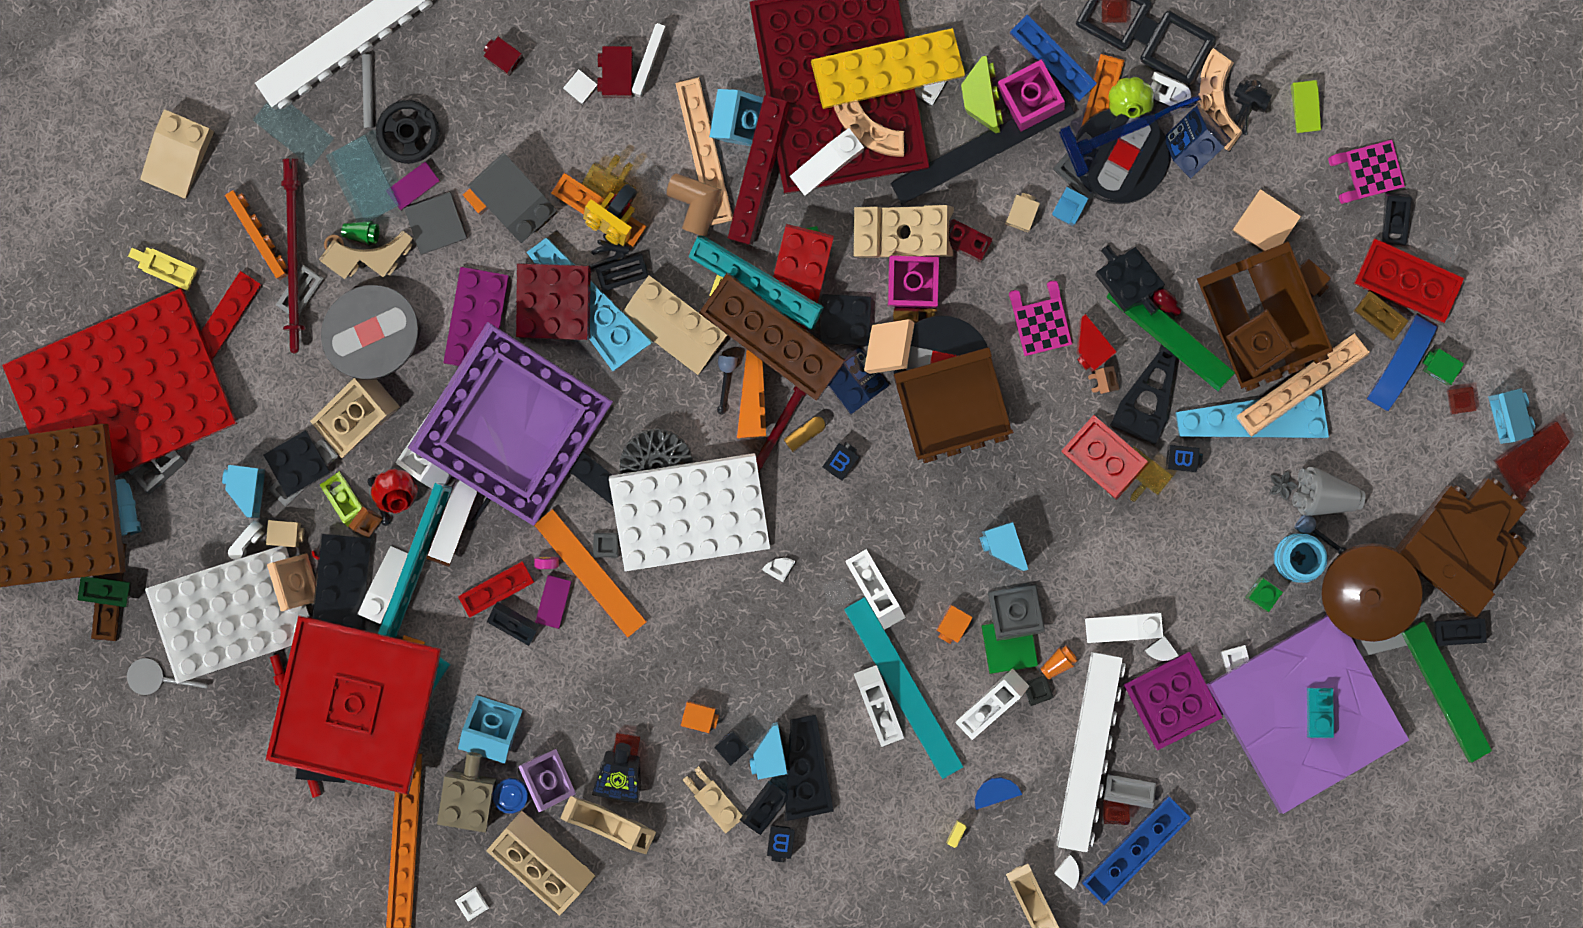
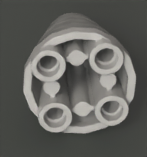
M1308 467L1307 469H1300L1298 473V492L1294 493L1292 504L1294 507H1298L1301 515L1312 516L1351 512L1363 508L1365 503V492L1318 468Z

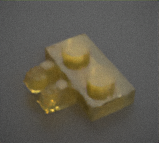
M615 154L607 168L594 162L582 185L606 199L610 192L618 194L626 184L636 190L635 186L625 181L634 165L628 162L624 166L621 175L617 176L612 171L620 162L621 157Z
M1133 446L1132 448L1149 462L1148 466L1136 478L1141 485L1131 494L1130 500L1135 502L1146 487L1154 494L1159 495L1173 476Z

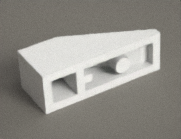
M848 128L795 171L790 178L803 195L806 196L864 151V147L850 128Z
M390 546L358 612L359 615L382 624L408 553Z
M867 549L845 561L884 630L906 618Z
M1159 612L1085 619L1087 643L1163 638L1162 616Z
M877 665L854 673L881 747L904 739Z
M1012 668L955 723L973 740L1019 700L1029 688V685Z

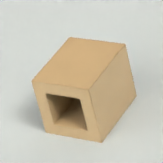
M1022 193L1021 196L1016 195L1005 225L1028 233L1040 203L1035 202L1036 198L1026 193Z
M268 520L266 545L299 547V542L303 543L305 530L301 528V523Z

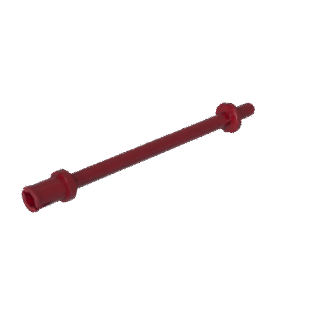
M289 158L282 159L283 181H281V187L286 191L289 325L284 326L283 330L289 331L290 351L296 354L299 352V331L305 330V326L299 325L296 191L301 186V181L298 180V159L292 158L290 169Z

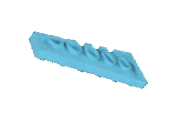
M545 238L527 251L535 264L575 265L549 238ZM592 281L590 282V341L611 370L615 371L653 342Z
M1322 390L1316 391L1252 437L1328 438ZM1260 399L1175 412L1179 437H1251L1237 420V415Z

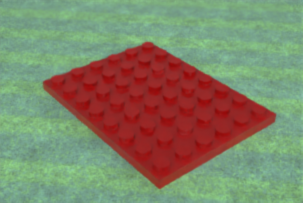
M182 288L2 365L29 434L109 424L115 476L238 424Z

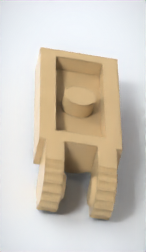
M698 766L695 769L696 774L707 785L699 790L694 781L688 776L683 781L695 794L694 797L726 834L740 822L739 819L742 817V814L715 781H711Z

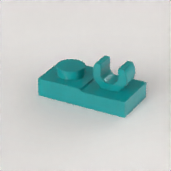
M1307 688V738H1334L1333 688Z

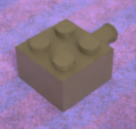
M474 752L466 753L464 773L449 770L446 773L437 825L486 833L491 817L496 778L478 775L482 758L481 754Z

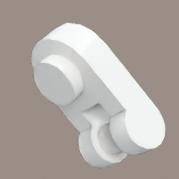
M1154 71L1151 84L1154 93L1153 99L1172 107L1179 102L1181 105L1177 108L1187 106L1191 100V91L1188 86ZM1162 84L1169 86L1166 94L1159 92Z
M254 520L229 548V557L233 560L244 558L247 546L251 542L255 544L263 536L264 533L261 531L263 525Z

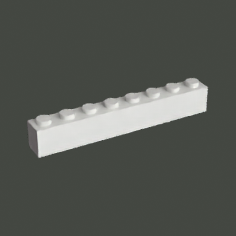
M373 0L255 82V84L274 110L277 108L283 110L292 103L291 99L298 94L303 96L312 89L311 85L318 80L323 82L332 76L331 71L338 66L343 68L351 63L353 60L351 57L356 53L360 52V54H363L373 47L372 42L378 38L383 40L393 33L392 28L398 24L403 26L413 19L412 14L418 10L424 12L433 5V0Z
M1091 652L1056 844L1060 848L1088 852V847H1093L1095 833L1091 832L1092 824L1097 823L1099 808L1095 807L1097 798L1101 799L1104 786L1100 784L1101 774H1106L1108 760L1104 759L1105 752L1110 750L1112 744V736L1109 735L1110 726L1115 725L1117 712L1113 711L1115 701L1119 702L1121 687L1117 686L1119 677L1123 678L1126 664L1122 663L1123 658Z

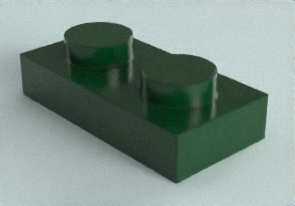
M81 577L77 600L128 607L131 582Z

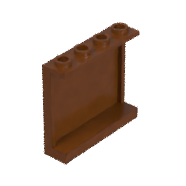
M989 347L893 374L917 460L923 459L925 464L938 460L937 455L947 453V457L962 453L961 448L970 446L971 450L985 447V441L994 439L995 444L1009 440L1008 435L1014 433L1011 430Z

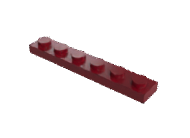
M764 95L728 239L753 245L788 112L789 101Z

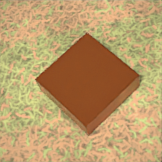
M363 506L349 524V527L353 531L369 538L383 518L376 512Z

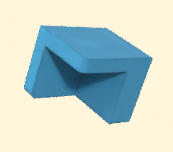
M1066 187L1052 215L1074 226L1088 198Z

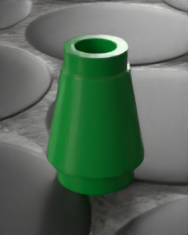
M373 221L344 223L341 234L343 238L371 245L378 242L380 228Z

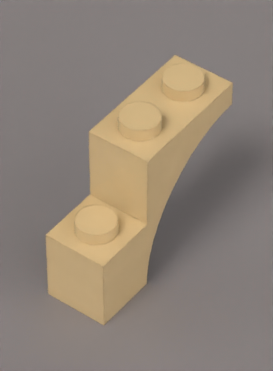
M402 230L389 243L365 250L349 248L333 240L319 260L344 279L347 276L352 277L359 268L357 264L359 260L384 277L385 274L390 275L398 265L395 261L401 254L403 256L406 255L413 245L410 242L413 238Z
M570 796L561 815V819L568 823L588 829L630 850L647 854L656 834L654 830L635 820L622 817L599 804Z
M1029 864L1016 867L1012 872L1007 873L1006 876L1031 928H1059Z

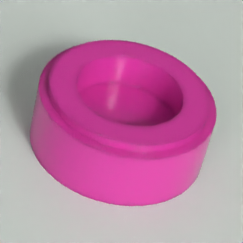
M535 557L534 567L537 569H556L559 567V558Z

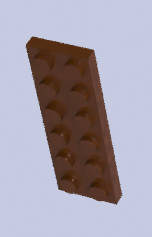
M726 273L699 312V314L816 401L819 400L846 362L843 357L730 273Z

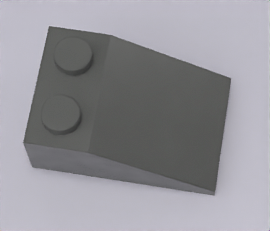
M504 152L467 185L520 243L524 242L557 211Z

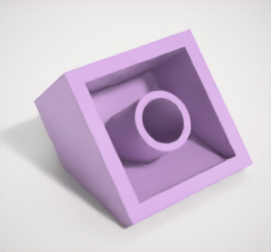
M556 749L519 766L538 812L576 794Z

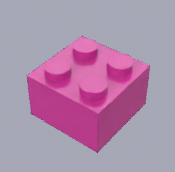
M1042 59L998 81V90L1020 131L1064 110L1065 101Z
M889 256L887 307L937 308L939 257Z

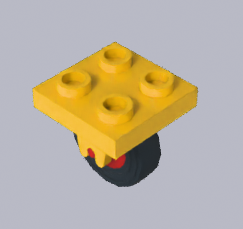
M626 184L618 194L610 192L601 205L590 199L584 210L583 219L586 220L585 224L594 231L599 229L605 233V238L614 245L619 243L624 246L630 237L632 227L626 223L634 213L635 208L632 207L631 203L636 197L637 191Z

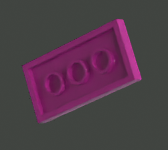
M460 267L444 364L460 366L487 322L500 329L509 275Z

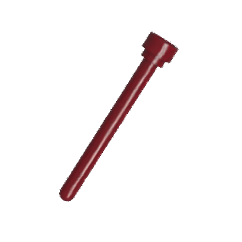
M796 385L793 388V395L756 458L758 474L803 396L806 397L807 395Z

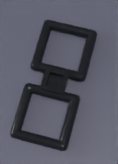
M1088 0L1076 20L1077 27L1121 51H1126L1133 39L1146 46L1140 56L1142 63L1174 80L1184 83L1188 87L1193 84L1216 42L1215 35L1171 11H1166L1159 23L1149 19L1146 15L1152 6L1151 0H1131L1140 5V8L1121 40L1088 22L1099 0ZM1170 22L1205 41L1186 75L1152 57Z

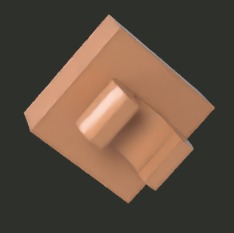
M1114 366L1097 369L1094 374L1088 376L1089 379L1096 378L1098 381V387L1092 388V392L1103 394L1119 390Z

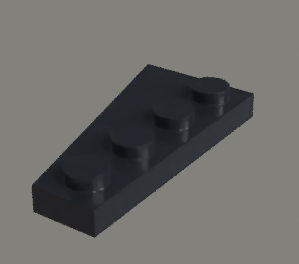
M813 714L790 719L785 821L834 812L817 717Z

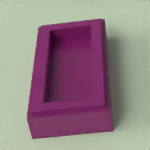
M423 162L387 189L386 192L402 211L437 185L440 180L428 164Z
M547 575L535 623L560 628L572 581Z

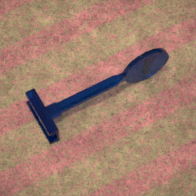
M1200 95L1189 98L1155 115L1144 116L1089 140L1086 138L1077 142L1070 125L1060 129V137L1077 177L1088 173L1089 170L1083 155L1091 153L1092 149L1145 128L1156 120L1180 113L1200 103L1202 99Z

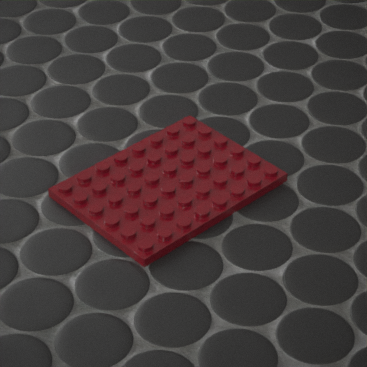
M898 0L749 1L766 96L790 102L777 150L784 195L801 192L790 176L827 144L846 131L834 107L822 108L811 65L812 59L905 39ZM915 88L858 101L864 113L873 122L891 130L904 131V157L884 155L863 145L864 151L815 189L929 169Z

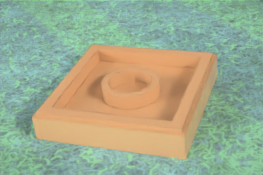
M1260 189L1232 231L1262 251H1266L1283 244L1301 216Z
M908 319L872 325L864 371L872 374L906 369L914 322Z
M307 553L267 564L281 612L314 602L316 581Z

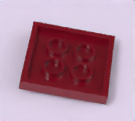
M518 263L516 337L589 340L591 265Z

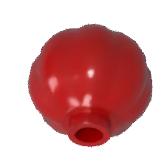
M390 469L379 474L371 487V496L376 506L382 511L400 513L403 510L409 509L418 493L417 484L412 476L404 470Z

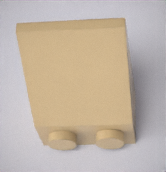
M164 109L155 129L140 180L186 199L214 131Z
M354 378L310 422L337 454L343 458L380 427L400 406L377 379L361 380Z

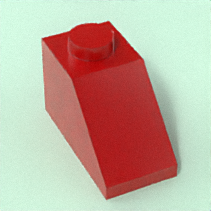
M1085 314L1079 321L1076 352L1079 358L1077 361L1084 370L1090 369L1093 372L1112 357L1116 350Z

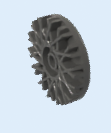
M649 429L636 434L627 442L620 457V472L624 474L693 463V458L688 445L675 433L664 429ZM658 462L661 466L653 467L652 464Z

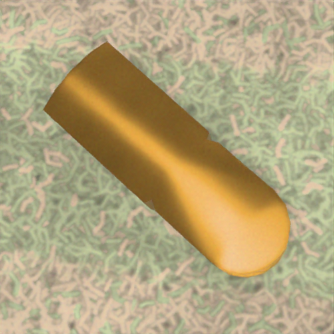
M894 308L893 322L909 319L916 324L919 322L918 312H925L926 319L935 316V312H938V309Z
M814 417L783 440L790 450L794 452L810 441L811 438L821 433L825 429V422L821 417Z

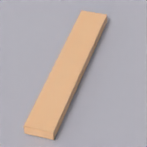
M695 78L675 83L698 180L722 189L710 226L730 222L733 216L715 141L709 137L711 125L700 79Z
M1354 333L1334 347V352L1328 354L1329 359L1317 364L1315 362L1311 363L1237 415V420L1251 437L1368 356L1369 350Z

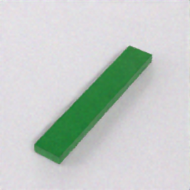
M1108 293L1106 298L1122 310L1110 293ZM1142 304L1134 306L1125 312L1127 316L1216 391L1219 392L1234 376L1235 372L1160 309L1153 315H1150Z
M1420 621L1403 631L1401 634L1468 762L1473 763L1490 753L1492 749L1425 621Z

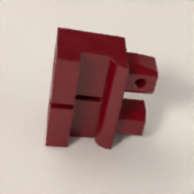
M952 219L949 223V242L952 249L958 252L962 251V254L981 263L993 238Z

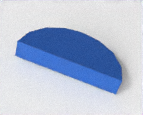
M1002 777L991 778L982 783L977 790L974 799L975 809L984 808L1020 796L1022 793L1019 787L1011 780Z

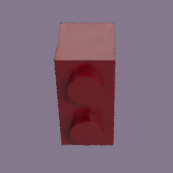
M602 46V53H598V68H602V77L597 78V91L602 92L603 98H632V46Z

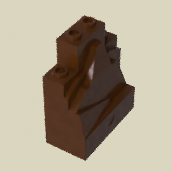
M1489 478L1483 479L1468 499L1465 497L1467 493L1459 486H1446L1395 548L1413 563L1422 577L1463 609V614L1470 617H1477L1495 595L1493 593L1495 588L1527 549L1522 544L1524 540L1514 532L1508 533L1527 510L1522 506L1524 502L1513 493L1511 495L1507 494L1503 490L1505 486L1495 478H1492V480Z

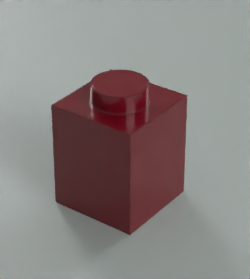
M498 36L495 41L491 39L483 50L486 52L484 58L508 76L511 75L523 58L522 53Z

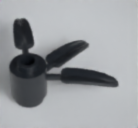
M1246 80L1244 84L1240 82L1233 95L1237 97L1236 102L1242 105L1239 113L1235 116L1234 122L1238 125L1242 118L1241 131L1245 136L1248 135V120L1251 111L1257 112L1259 110L1264 112L1272 97V94L1268 93L1267 89L1261 87V82L1258 80Z

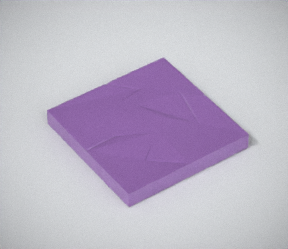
M487 322L408 448L534 526L613 401Z
M1327 615L1207 684L1278 812L1282 814L1409 741L1350 636L1340 631ZM1307 688H1333L1334 738H1307Z

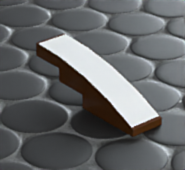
M457 478L426 557L428 560L450 567L478 492Z

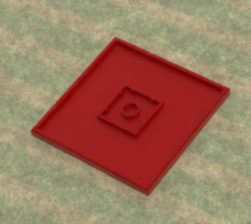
M301 615L298 616L266 761L408 795L442 649Z

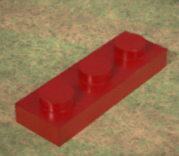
M522 561L459 595L458 598L468 617L471 618L495 605L497 601L500 602L535 582Z

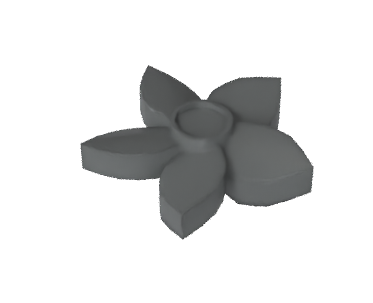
M1289 471L1283 473L1281 479L1278 476H1270L1271 481L1275 485L1270 489L1269 494L1280 493L1281 497L1287 501L1289 497L1288 490L1298 487L1294 482H1288L1290 479Z

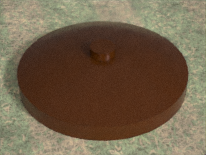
M1361 544L1345 550L1329 565L1322 584V602L1331 622L1344 634L1362 641H1383L1401 634L1413 623L1422 603V583L1413 563L1400 551L1382 544Z

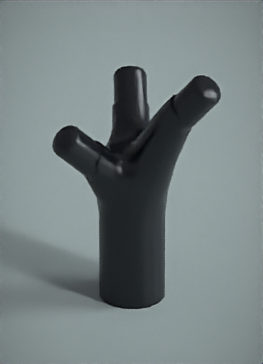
M603 234L605 241L600 239L597 241L602 246L591 251L592 255L605 251L629 254L630 245L625 244L622 246L619 243L614 245L605 238L606 234Z

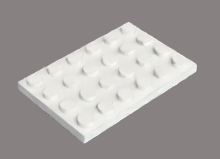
M755 453L609 476L625 571L770 549Z
M286 546L275 547L145 589L177 684L292 646L298 616L309 617L306 605L281 612L267 566L269 563L290 558Z

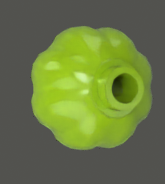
M1138 77L1120 79L1109 91L1110 111L1115 116L1124 114L1129 118L1140 117V115L1147 112L1150 113L1154 106L1153 89L1148 83H1145ZM1129 109H1136L1134 112L1129 111Z

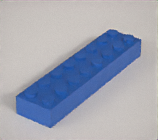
M1167 795L1081 883L1105 905L1191 818Z

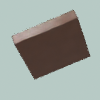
M1268 309L1226 336V339L1252 378H1255L1295 351Z

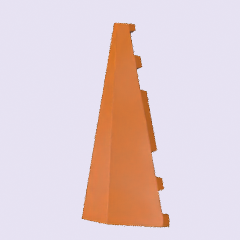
M749 350L746 351L737 439L766 437L763 361Z

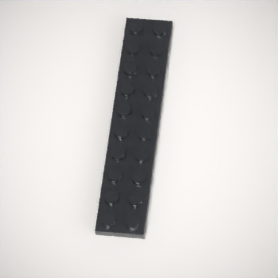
M321 533L312 611L313 619L361 630L363 616L359 615L358 612L365 599L371 538ZM299 768L295 770V779L345 783L344 779Z

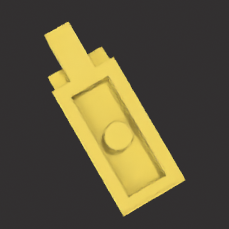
M131 248L128 257L140 262L138 268L142 269V271L189 291L198 271V268L155 249L146 248L143 253Z

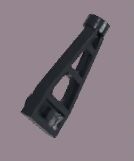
M1162 344L1158 353L1120 401L1110 424L1153 444L1157 443L1166 421L1176 356ZM1163 352L1171 355V357L1168 359L1163 356ZM1156 368L1165 372V379L1161 389H1156L1147 384L1150 374ZM1144 391L1152 392L1157 397L1156 410L1151 415L1141 412L1134 407L1135 400Z

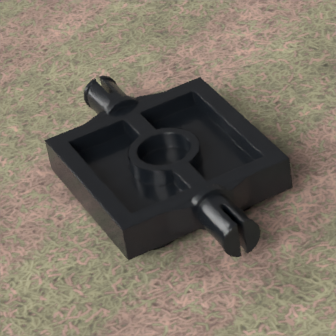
M1110 245L1104 247L1101 252L1108 259L1109 263L1099 269L1095 275L1125 313L1134 306L1143 304L1150 315L1156 313L1159 308L1151 300V297L1157 290L1163 289L1165 283L1140 251L1134 247L1125 254L1117 256Z

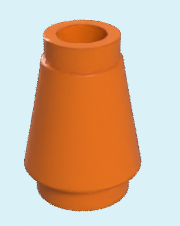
M1065 645L1063 648L1059 647L1040 669L1050 680L1052 677L1075 667L1074 663L1078 659L1071 649Z

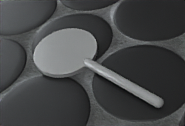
M149 658L136 660L131 664L127 672V681L130 688L141 695H149L156 692L163 682L177 684L175 678L164 677L161 666L155 660ZM194 681L178 683L200 688H208L209 686L207 683Z

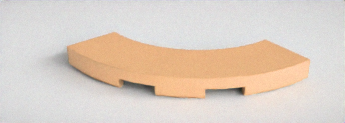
M1213 48L1202 69L1199 104L1232 139L1224 147L1230 151L1242 134L1241 128L1231 118L1225 101L1226 80L1234 62Z
M858 101L834 106L835 112L846 130L850 128L861 144L884 155L904 157V131L891 130L873 122L864 113Z

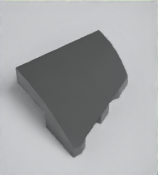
M174 451L128 472L150 495L179 470L186 461L177 451Z

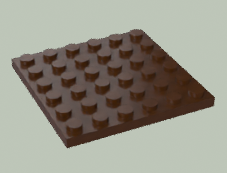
M109 424L0 439V587L126 572Z

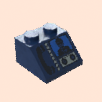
M1199 104L1165 135L1166 144L1173 161L1190 179L1232 140Z
M860 347L844 358L846 362L828 386L850 415L889 386L880 373L869 374L864 371L867 356Z

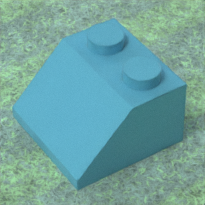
M718 89L709 137L724 142L751 146L763 97L740 90Z
M1522 388L1488 396L1500 444L1511 443L1534 436L1535 423L1532 416L1529 417L1527 407H1529V400L1527 394L1522 392Z
M228 465V470H224L222 483L226 484L225 490L246 517L259 518L266 469Z
M1013 522L982 531L983 537L979 539L983 551H988L989 555L1021 571L1028 570Z
M476 695L462 729L458 749L479 753L482 757L505 764L523 710Z
M778 722L772 724L753 753L754 758L749 760L752 775L757 774L758 780L787 774Z

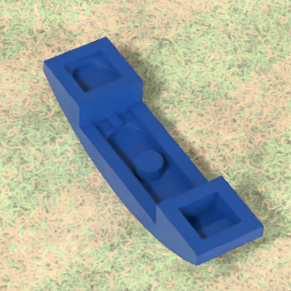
M1415 315L1404 334V338L1383 374L1375 383L1367 400L1389 411L1424 355L1437 326Z

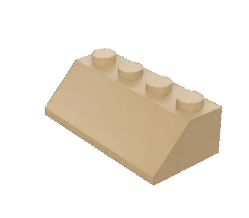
M651 276L646 278L623 311L647 337L697 375L700 374L728 337L722 330Z
M523 811L515 817L486 850L559 916L595 877L585 865L579 862L567 849L562 847Z

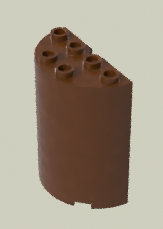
M1289 241L1197 278L1241 389L1245 388L1246 392L1260 387L1259 382L1264 379L1266 383H1270L1282 378V372L1286 370L1289 374L1305 369L1306 362L1314 360L1315 364L1329 359L1328 354L1334 352ZM1245 270L1249 271L1264 311L1266 309L1269 310L1295 349V351L1284 357L1286 365L1272 371L1269 367L1255 378H1252L1226 339V336L1250 321L1232 277Z

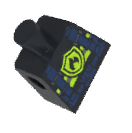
M619 743L616 745L615 752H605L595 779L592 795L638 803L641 792L640 757L630 754V745Z

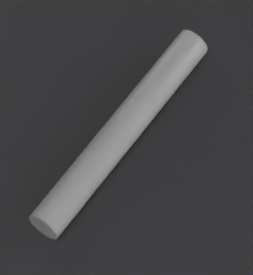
M363 54L364 128H373L372 55Z

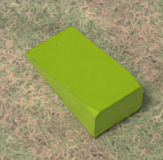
M1317 80L1292 83L1291 94L1296 133L1321 131Z
M339 471L321 483L320 487L342 522L349 527V524L361 510L363 504ZM333 482H341L340 485L330 491V485Z

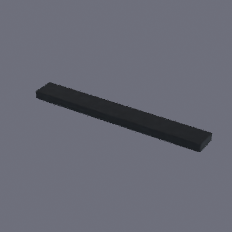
M1064 92L1060 93L1065 101L1063 111L1023 131H1020L1013 118L999 125L1000 133L990 130L929 162V169L912 171L891 182L890 185L900 204L903 205L1074 115L1075 113Z

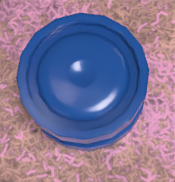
M508 778L496 786L493 792V800L495 806L500 811L513 814L519 812L526 805L529 792L527 786L522 781L516 778Z

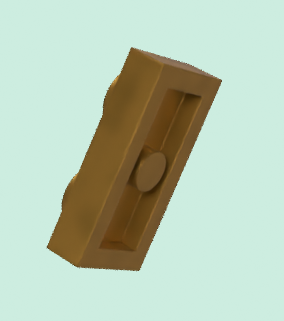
M1368 291L1354 309L1355 313L1392 341L1395 340L1408 323L1406 318L1371 291Z

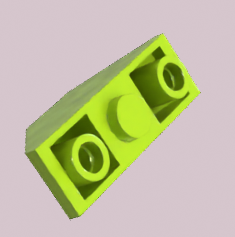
M982 56L961 84L964 106L968 115L993 132L1000 133L999 125L1003 124L1001 109L997 110L996 101H999L1000 98L998 87H993L992 78L996 77L994 63H989L987 56Z

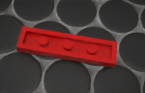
M242 271L238 273L201 330L212 361L262 285Z

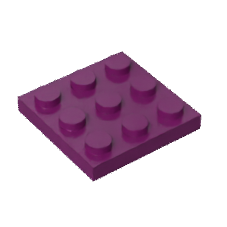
M1189 651L1123 684L1157 751L1223 718Z

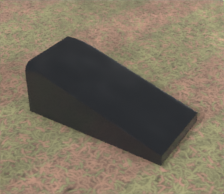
M1385 193L1382 242L1393 245L1407 244L1412 201L1410 194ZM1388 233L1401 234V236L1397 239H1392L1388 236Z

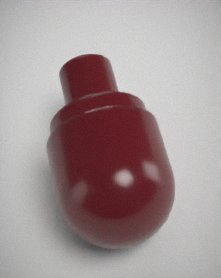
M1159 289L1153 294L1152 301L1161 311L1165 313L1171 312L1174 316H1178L1181 313V308L1177 306L1176 297L1168 290Z

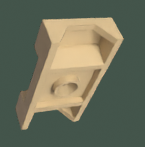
M949 205L891 208L854 207V257L953 256V250L949 242V220L954 212V207ZM907 225L911 232L908 238L903 239L900 236V230L903 226Z

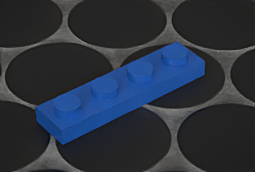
M1028 15L1009 32L1037 61L1042 59L1048 72L1078 102L1097 84Z

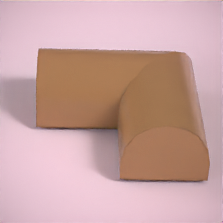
M678 173L674 174L668 183L667 196L690 204L682 229L706 236L722 189Z

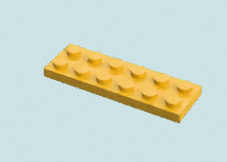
M953 28L812 59L811 61L823 109L965 76Z

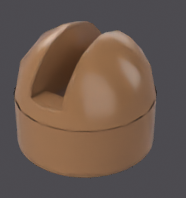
M329 235L324 241L325 250L328 248V241L332 242L335 240L344 245L342 238L338 235Z

